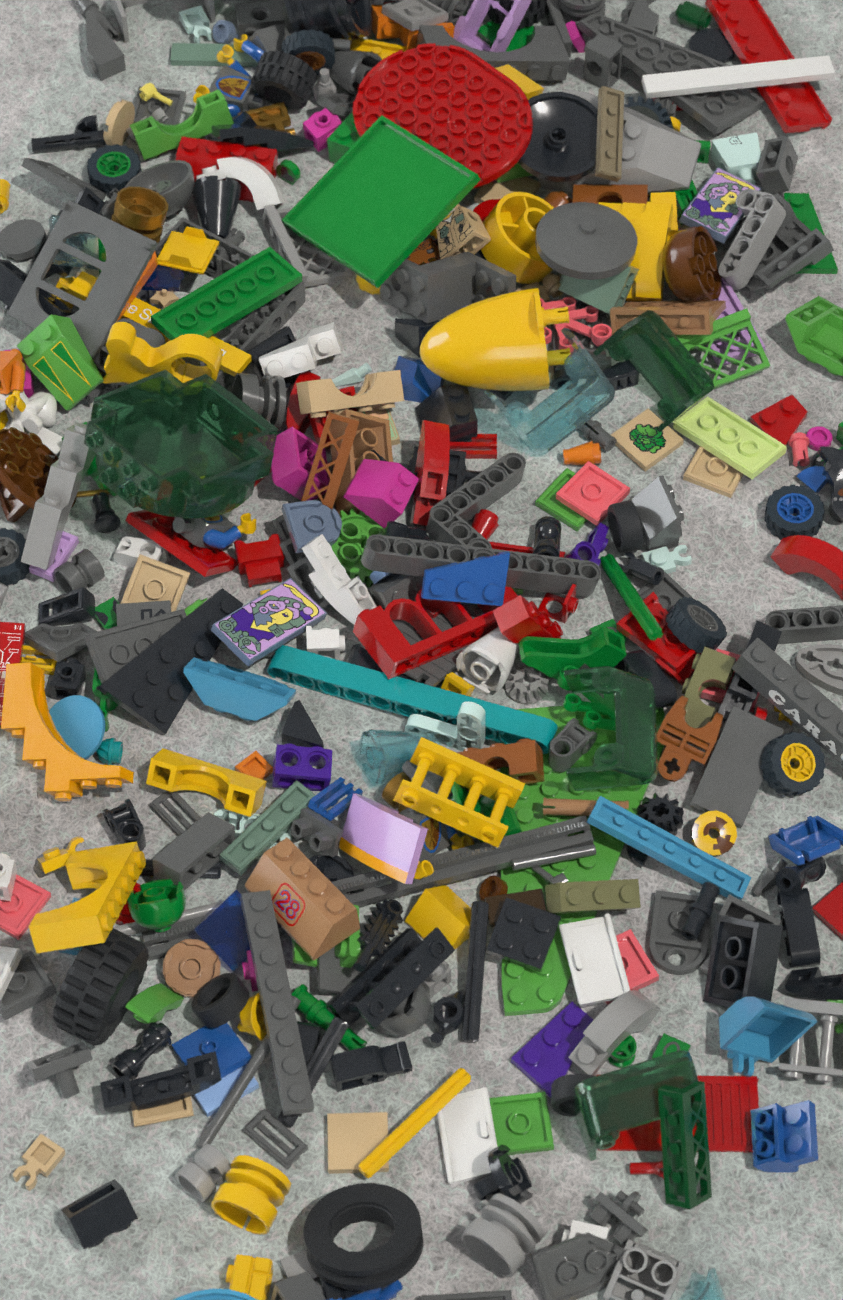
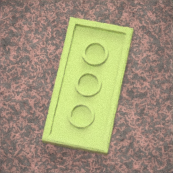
M708 396L673 422L674 430L702 446L705 450L752 480L786 453L787 446Z

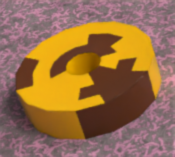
M707 811L701 814L691 828V841L694 846L711 856H721L728 852L735 844L737 837L736 826L733 820L727 814L720 811ZM716 829L719 834L718 838H711L709 830Z

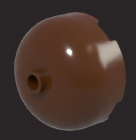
M703 226L690 227L676 232L667 241L663 251V276L673 294L684 302L712 301L717 299L721 293L722 277L717 269V261L713 253L717 252V248L710 233Z

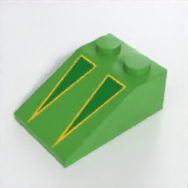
M51 314L17 345L30 370L67 411L71 410L104 381L71 318Z

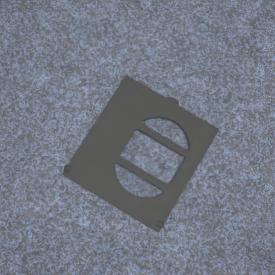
M68 200L67 203L63 202L61 204L63 211L7 314L33 328H37L50 316L40 305L39 289H43L79 307V311L67 317L71 318L91 357L96 359L109 336L112 325L119 318L151 259L157 242ZM78 234H92L103 243L106 251V261L102 262L66 244L65 241ZM59 250L101 270L85 301L43 281Z

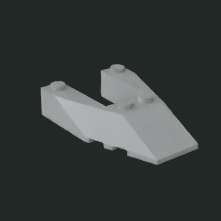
M562 89V92L574 94L587 100L598 110V96L583 91ZM624 107L621 179L618 182L596 177L595 169L582 178L568 182H553L538 178L542 188L573 193V184L648 185V192L657 191L658 193L685 190L690 187L701 143L635 110Z

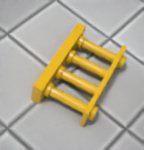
M421 737L410 760V763L417 765L411 782L405 779L402 780L393 801L498 848L509 827L500 823L506 806L514 808L525 783ZM428 771L444 777L437 794L421 787ZM454 781L470 789L463 806L447 799ZM480 794L496 801L490 817L474 811Z

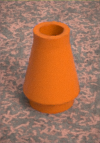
M590 441L569 449H563L564 464L584 466L588 461L594 465L602 463L600 443Z

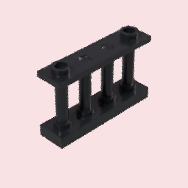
M407 928L387 947V951L383 952L382 956L374 959L327 1006L337 1018L347 1022L349 1028L362 1016L371 1029H375L455 949L439 928H435L423 940L419 938L412 928Z

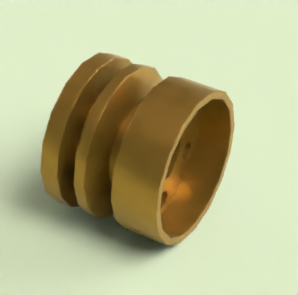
M143 187L123 188L117 193L114 214L111 220L158 243L162 235V225L165 223L168 212V203L164 197L153 190Z

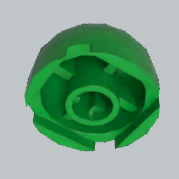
M161 879L140 885L141 891L135 894L133 890L127 899L129 911L133 920L144 928L152 929L156 932L167 931L184 914L186 898L182 882L178 881V885H174L171 879Z

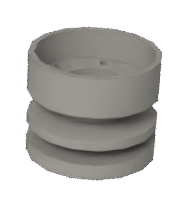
M497 1193L489 1200V1205L481 1210L483 1219H474L463 1232L462 1241L477 1260L500 1276L509 1278L524 1263L525 1255L523 1252H532L535 1249V1244L543 1239L544 1230L534 1215L524 1206L506 1195Z

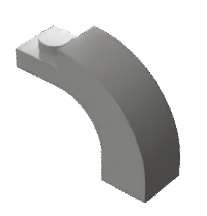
M630 990L610 1003L583 1032L585 1036L570 1054L569 1058L587 1074L595 1076L617 1046L630 1034L636 1031L643 1032L660 1011V1008L638 990Z

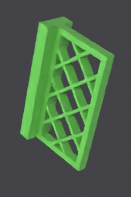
M747 308L715 320L711 335H675L652 344V357L657 362L675 403L770 368V363L750 321L751 316ZM748 330L751 337L748 345L734 340L738 332ZM721 340L729 343L724 354L710 349L714 341ZM731 345L746 350L741 361L727 356ZM698 349L705 352L701 363L687 358L690 350ZM748 351L759 355L762 363L756 366L744 363ZM708 354L722 359L718 370L703 365ZM674 358L681 361L678 371L674 372L667 369L664 360ZM724 361L739 366L735 374L728 375L720 372ZM684 363L698 368L694 379L680 374ZM701 370L715 375L711 383L704 384L696 381ZM677 379L691 384L688 392L678 395L674 387Z

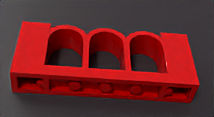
M505 587L503 605L518 597L511 587ZM421 589L414 601L401 598L388 603L385 610L381 606L371 610H363L356 618L353 633L387 678L391 679L468 646L499 627L493 611L500 606L477 604L484 614L472 619L460 602L423 599L421 597ZM423 607L439 609L454 627L442 632ZM398 619L410 623L423 640L410 645L392 620Z

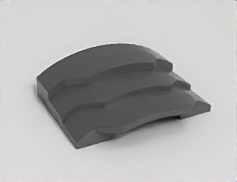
M778 193L773 196L785 209L786 216L751 279L745 286L751 292L764 288L771 289L788 275L793 276L808 264L815 265L834 251L830 240L817 228L811 231L796 217L791 205ZM746 216L740 220L723 244L727 251L746 220Z

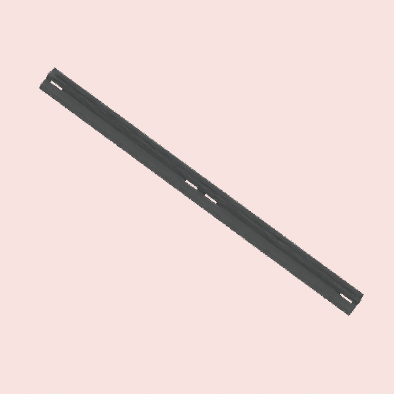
M581 816L505 836L498 848L482 842L433 855L427 859L433 866V874L421 879L414 878L412 884H404L377 870L331 883L353 905L360 907L383 901L384 899L512 867L511 859L594 844V839L586 816ZM583 830L581 834L568 837V834ZM391 881V884L375 888L377 884ZM362 888L364 889V891L353 893L350 895L347 894V892L355 891ZM242 906L178 922L171 925L172 927L164 932H156L152 929L142 932L144 944L149 950V961L164 958L172 946L186 939H199L213 946L247 937ZM169 940L168 943L151 947L153 943Z

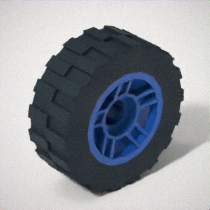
M802 485L782 486L780 489H776L769 496L766 503L764 520L767 529H770L771 534L779 537L780 540L794 535L811 537L817 535L819 528L821 529L825 511L823 510L824 504L820 500L821 497L818 494L816 495L812 489H807Z

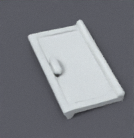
M606 913L604 917L559 925L579 1006L586 1008L591 1004L612 1001L630 991L609 913Z
M484 1087L457 1094L437 1113L449 1184L461 1183L492 1174L488 1163V1152L498 1146L488 1089Z

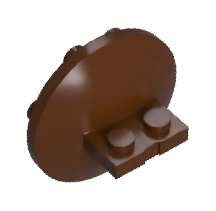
M15 427L0 430V501L6 519L10 522L18 521L29 508L34 509L36 501L44 495L50 467L59 459L52 450L42 443L38 435L34 433L27 434ZM76 496L75 499H74V502H73V504H72V507L74 506V504H75V502H76L77 496Z

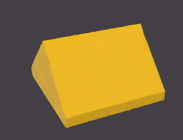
M447 885L427 888L406 917L405 922L423 939L435 928H439L453 948L457 949L469 938L471 907Z

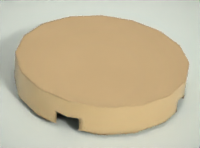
M121 99V102L117 101L109 111L106 118V125L109 126L108 132L104 131V140L107 145L118 144L122 146L129 136L127 129L133 124L135 116L132 102Z

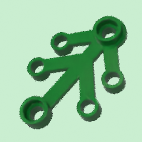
M572 665L562 668L557 678V684L564 690L572 691L577 689L591 701H582L577 694L569 693L563 702V707L567 711L586 712L583 719L585 727L616 731L617 736L626 742H633L642 735L643 725L634 716V704L637 699V693L630 688L623 689L619 696V702L623 705V714L615 708L614 687L617 682V676L609 671L602 673L599 680V685L602 687V696H600L581 679L578 668ZM601 715H607L610 719H603Z

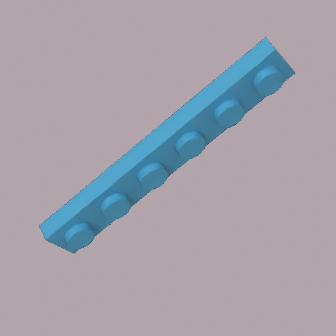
M602 796L596 801L587 820V823L698 883L702 885L704 882L715 884L720 888L719 894L726 898L730 894L742 900L752 878Z

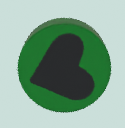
M283 160L276 167L280 179L291 185L295 184L301 177L300 169L290 160Z

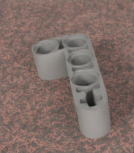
M745 189L736 198V205L747 218L718 268L721 277L733 289L737 290L745 287L751 279L786 216L785 209L772 194L754 189Z

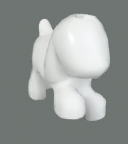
M23 391V393H20V397L25 402L26 408L23 412H20L16 405L13 413L6 405V399L12 392L0 394V413L7 409L12 417V422L6 429L15 427L19 431L24 432L25 427L30 433L37 434L42 427L55 425L57 401L50 393L37 392L28 398Z

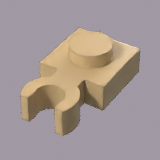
M40 1134L22 1156L23 1162L26 1165L20 1166L14 1171V1181L18 1182L22 1176L27 1175L30 1179L26 1182L25 1186L28 1191L32 1190L37 1184V1176L41 1173L48 1177L66 1155L65 1149Z

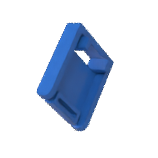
M818 815L815 817L809 816L807 820L789 828L778 829L779 832L768 836L772 849L798 866L805 864V860L810 862L839 850L840 845L843 846V830Z

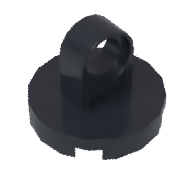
M501 1144L488 1152V1163L492 1174L473 1185L479 1201L485 1200L486 1196L491 1193L495 1195L503 1192L519 1204L532 1197L533 1194L527 1191L528 1188L532 1187L529 1175L518 1157L512 1160L507 1154L511 1150L509 1147Z

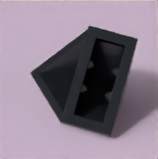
M395 318V337L420 358V345L424 336L440 320L426 323L420 319Z

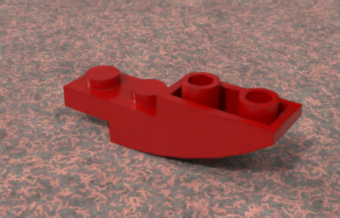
M422 421L415 467L419 480L415 487L410 524L427 527L431 508L446 497L450 454L448 424Z

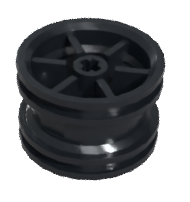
M284 0L294 32H300L301 30L322 31L324 34H328L330 38L343 35L350 41L356 40L358 37L369 36L371 33L372 10L370 0Z

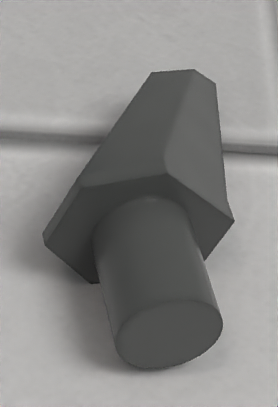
M778 857L773 866L766 869L754 888L753 893L761 896L776 884L777 872L786 867L788 863Z

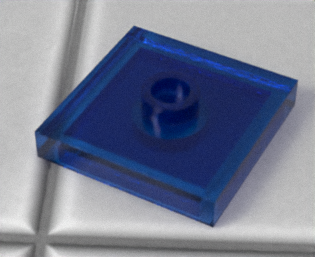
M237 889L194 928V931L233 972L247 960V951H250L240 901L241 893Z

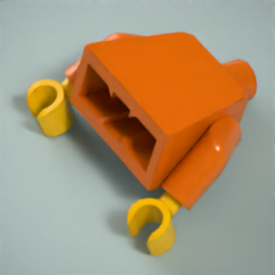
M17 349L0 351V394L12 392L6 399V405L12 413L16 405L20 412H23L26 408L25 402L20 397V393H23L26 367L22 362V353Z

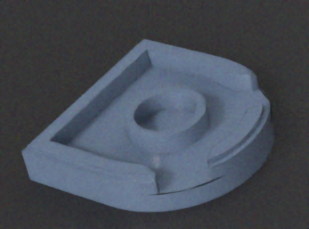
M317 500L282 505L281 510L296 553L303 552L302 547L323 534L331 546L338 540L342 521L334 508L331 509Z

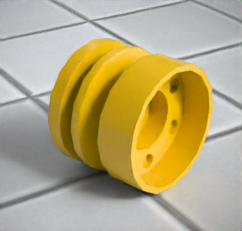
M238 1155L234 1157L231 1169L226 1173V1181L228 1183L220 1185L211 1202V1207L223 1220L243 1229L248 1215L252 1218L245 1230L253 1234L265 1235L269 1233L277 1217L275 1207L283 1205L285 1195H288L291 1189V1182L286 1175L271 1164L251 1156Z

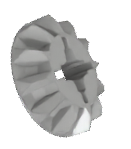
M525 664L519 668L513 667L505 683L507 694L516 702L523 704H532L540 701L545 697L549 688V679H547L546 675ZM525 676H527L529 682H532L529 691H527V687L523 683Z

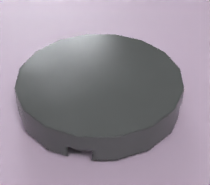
M22 219L7 225L0 232L1 254L5 258L12 257L13 260H24L36 255L41 250L40 247L43 243L45 244L47 241L44 227L40 222L33 219Z

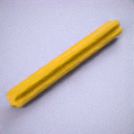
M459 1068L359 1164V1171L366 1178H371L470 1083V1074L463 1068Z

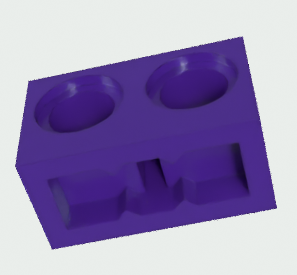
M277 744L273 762L272 787L288 789L297 780L310 791H322L330 785L332 750L319 746L310 748L294 744ZM284 763H289L293 766H286ZM312 766H318L321 769H315Z

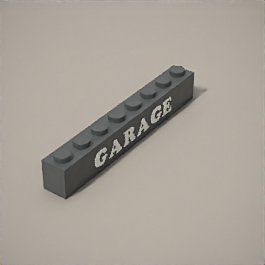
M757 637L740 655L732 669L843 765V711Z

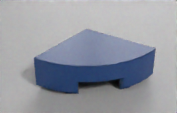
M821 466L806 468L796 476L816 493L827 483L826 476L822 475L824 467Z

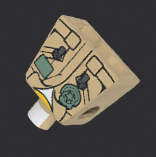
M459 204L436 227L440 259L467 251L475 254L491 241L479 215Z

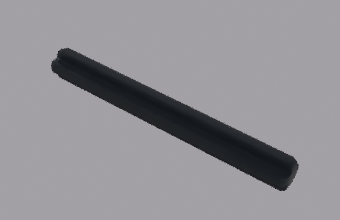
M474 901L471 905L462 1024V1040L467 1043L478 1042L480 1034L489 905L484 901Z

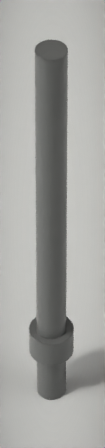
M292 996L294 1010L296 1011L301 1001ZM267 1034L196 1144L199 1149L205 1144L211 1145L270 1052Z

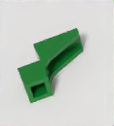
M604 625L591 635L580 639L527 636L519 641L521 661L528 667H533L543 672L547 677L556 680L560 670L565 666L572 665L579 669L586 664L590 669L603 673L610 671L627 655L624 636Z

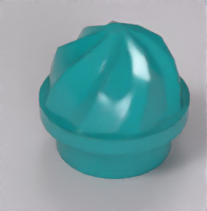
M116 738L103 740L96 750L99 760L108 765H113V763L120 764L123 742L116 741Z

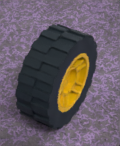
M791 732L772 739L764 747V752L760 759L762 760L760 767L763 771L762 776L764 780L768 782V786L771 789L773 788L778 794H785V796H796L813 790L814 787L820 784V780L824 777V769H826L824 753L820 750L821 747L819 744H816L811 736L808 737L802 732ZM790 762H794L795 766L791 767Z

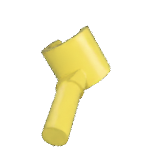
M147 83L140 88L142 92L139 96L144 101H148L153 97L169 106L173 104L172 100L158 93L152 83Z

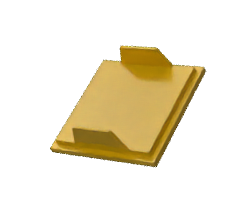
M186 226L183 233L171 231L157 258L158 265L204 275L219 245V241L207 239L203 230Z

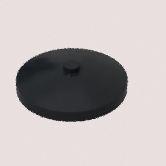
M548 92L530 98L528 102L533 116V132L525 153L518 161L520 166L538 178L553 182L573 181L591 173L596 166L597 108L587 100L565 92Z

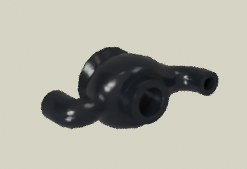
M457 991L453 996L443 997L436 1002L433 1023L437 1032L431 1035V1043L434 1047H440L445 1036L457 1030L461 1025L464 1017L462 1006L465 998L464 992Z

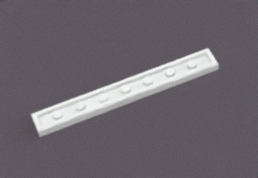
M828 55L642 75V84L648 99V97L659 98L834 79L835 71Z

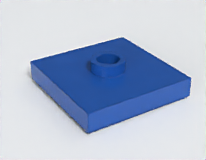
M228 1023L214 1028L204 1026L171 1044L173 1051L184 1066L188 1065V1058L216 1051L221 1078L245 1066L252 1058Z

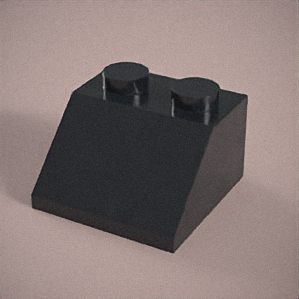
M460 384L440 386L415 407L420 428H422L423 420L448 424L450 442H472L471 438L477 437L478 420L467 386Z

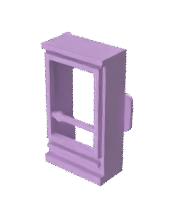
M474 0L466 17H459L454 27L453 38L466 46L478 50L505 52L532 0H513L514 4L510 12L500 6L498 1ZM491 4L493 8H497L507 15L492 47L476 36Z

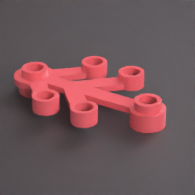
M570 296L550 302H544L540 298L541 307H544V310L568 306L569 323L553 324L559 337V350L570 348V352L574 350V339L569 336L567 328L590 337L592 342L598 347H605L610 343L612 337L610 326L597 324L590 327L575 321L578 319H584L587 322L597 321L599 314L597 308L590 305L576 310V299ZM546 327L544 328V335H546L545 342L548 344L552 340V331Z

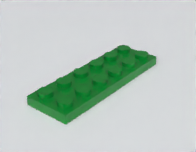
M269 246L151 316V324L170 341L185 334H197L209 338L301 283L302 274Z

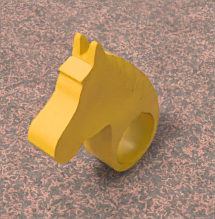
M116 322L112 325L106 342L109 354L104 365L106 375L102 383L124 382L141 389L169 394L194 393L202 391L216 382L223 354L220 347L214 341L197 334L181 335L160 347L153 348L145 340L136 336V329L131 324ZM181 357L196 358L207 366L186 364Z

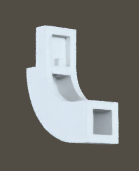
M226 157L217 159L218 170L216 165L202 169L203 174L196 176L197 180L202 177L215 175L218 176V180L229 177L242 181L250 189L257 210L263 209L264 206L284 203L281 189L274 176L264 166L247 158Z

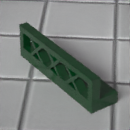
M695 1081L683 1089L669 1085L658 1088L666 1204L690 1210L712 1197L705 1082ZM694 1094V1099H695V1101H694L693 1106H692V1108H691V1098H690V1096ZM696 1123V1132L693 1137V1128ZM698 1152V1160L695 1165V1156ZM699 1180H700V1190H701V1191H700L699 1193H697L696 1187H697L698 1182H699Z

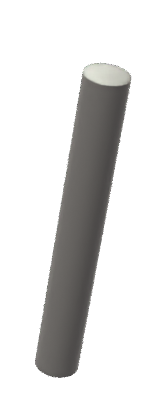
M594 844L511 859V866L514 871L596 855V848Z

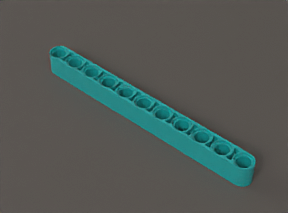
M285 645L276 649L267 669L268 674L272 678L277 676L283 678L282 681L406 717L412 714H420L453 725H457V715L462 703L474 702L482 706L486 712L485 739L505 745L516 743L520 739L535 740L543 750V754L549 752L550 743L558 729L555 722L545 717L397 676L388 679L383 672Z

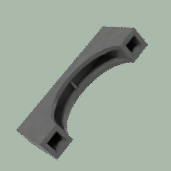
M443 25L419 26L416 46L428 43L448 47L455 45L471 51L494 68L509 64L531 80H566L570 59L557 26H534L531 42L528 45L507 52L483 51L466 46L452 38L446 32Z

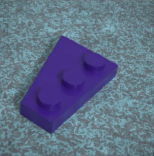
M572 1001L511 1057V1063L551 1098V1085L553 1081L568 1074L573 1063L569 1056L585 1036L583 1032L592 1023L593 1019Z

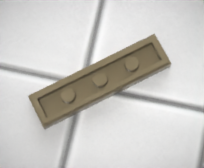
M605 86L598 90L595 176L618 182L621 179L624 92Z

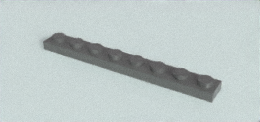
M267 890L242 893L240 901L283 1116L313 1112L314 1102L271 892Z

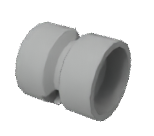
M205 1144L194 1155V1163L187 1162L176 1173V1178L182 1187L200 1202H204L216 1190V1183L222 1184L226 1180V1173L231 1169V1164L227 1158L210 1144Z

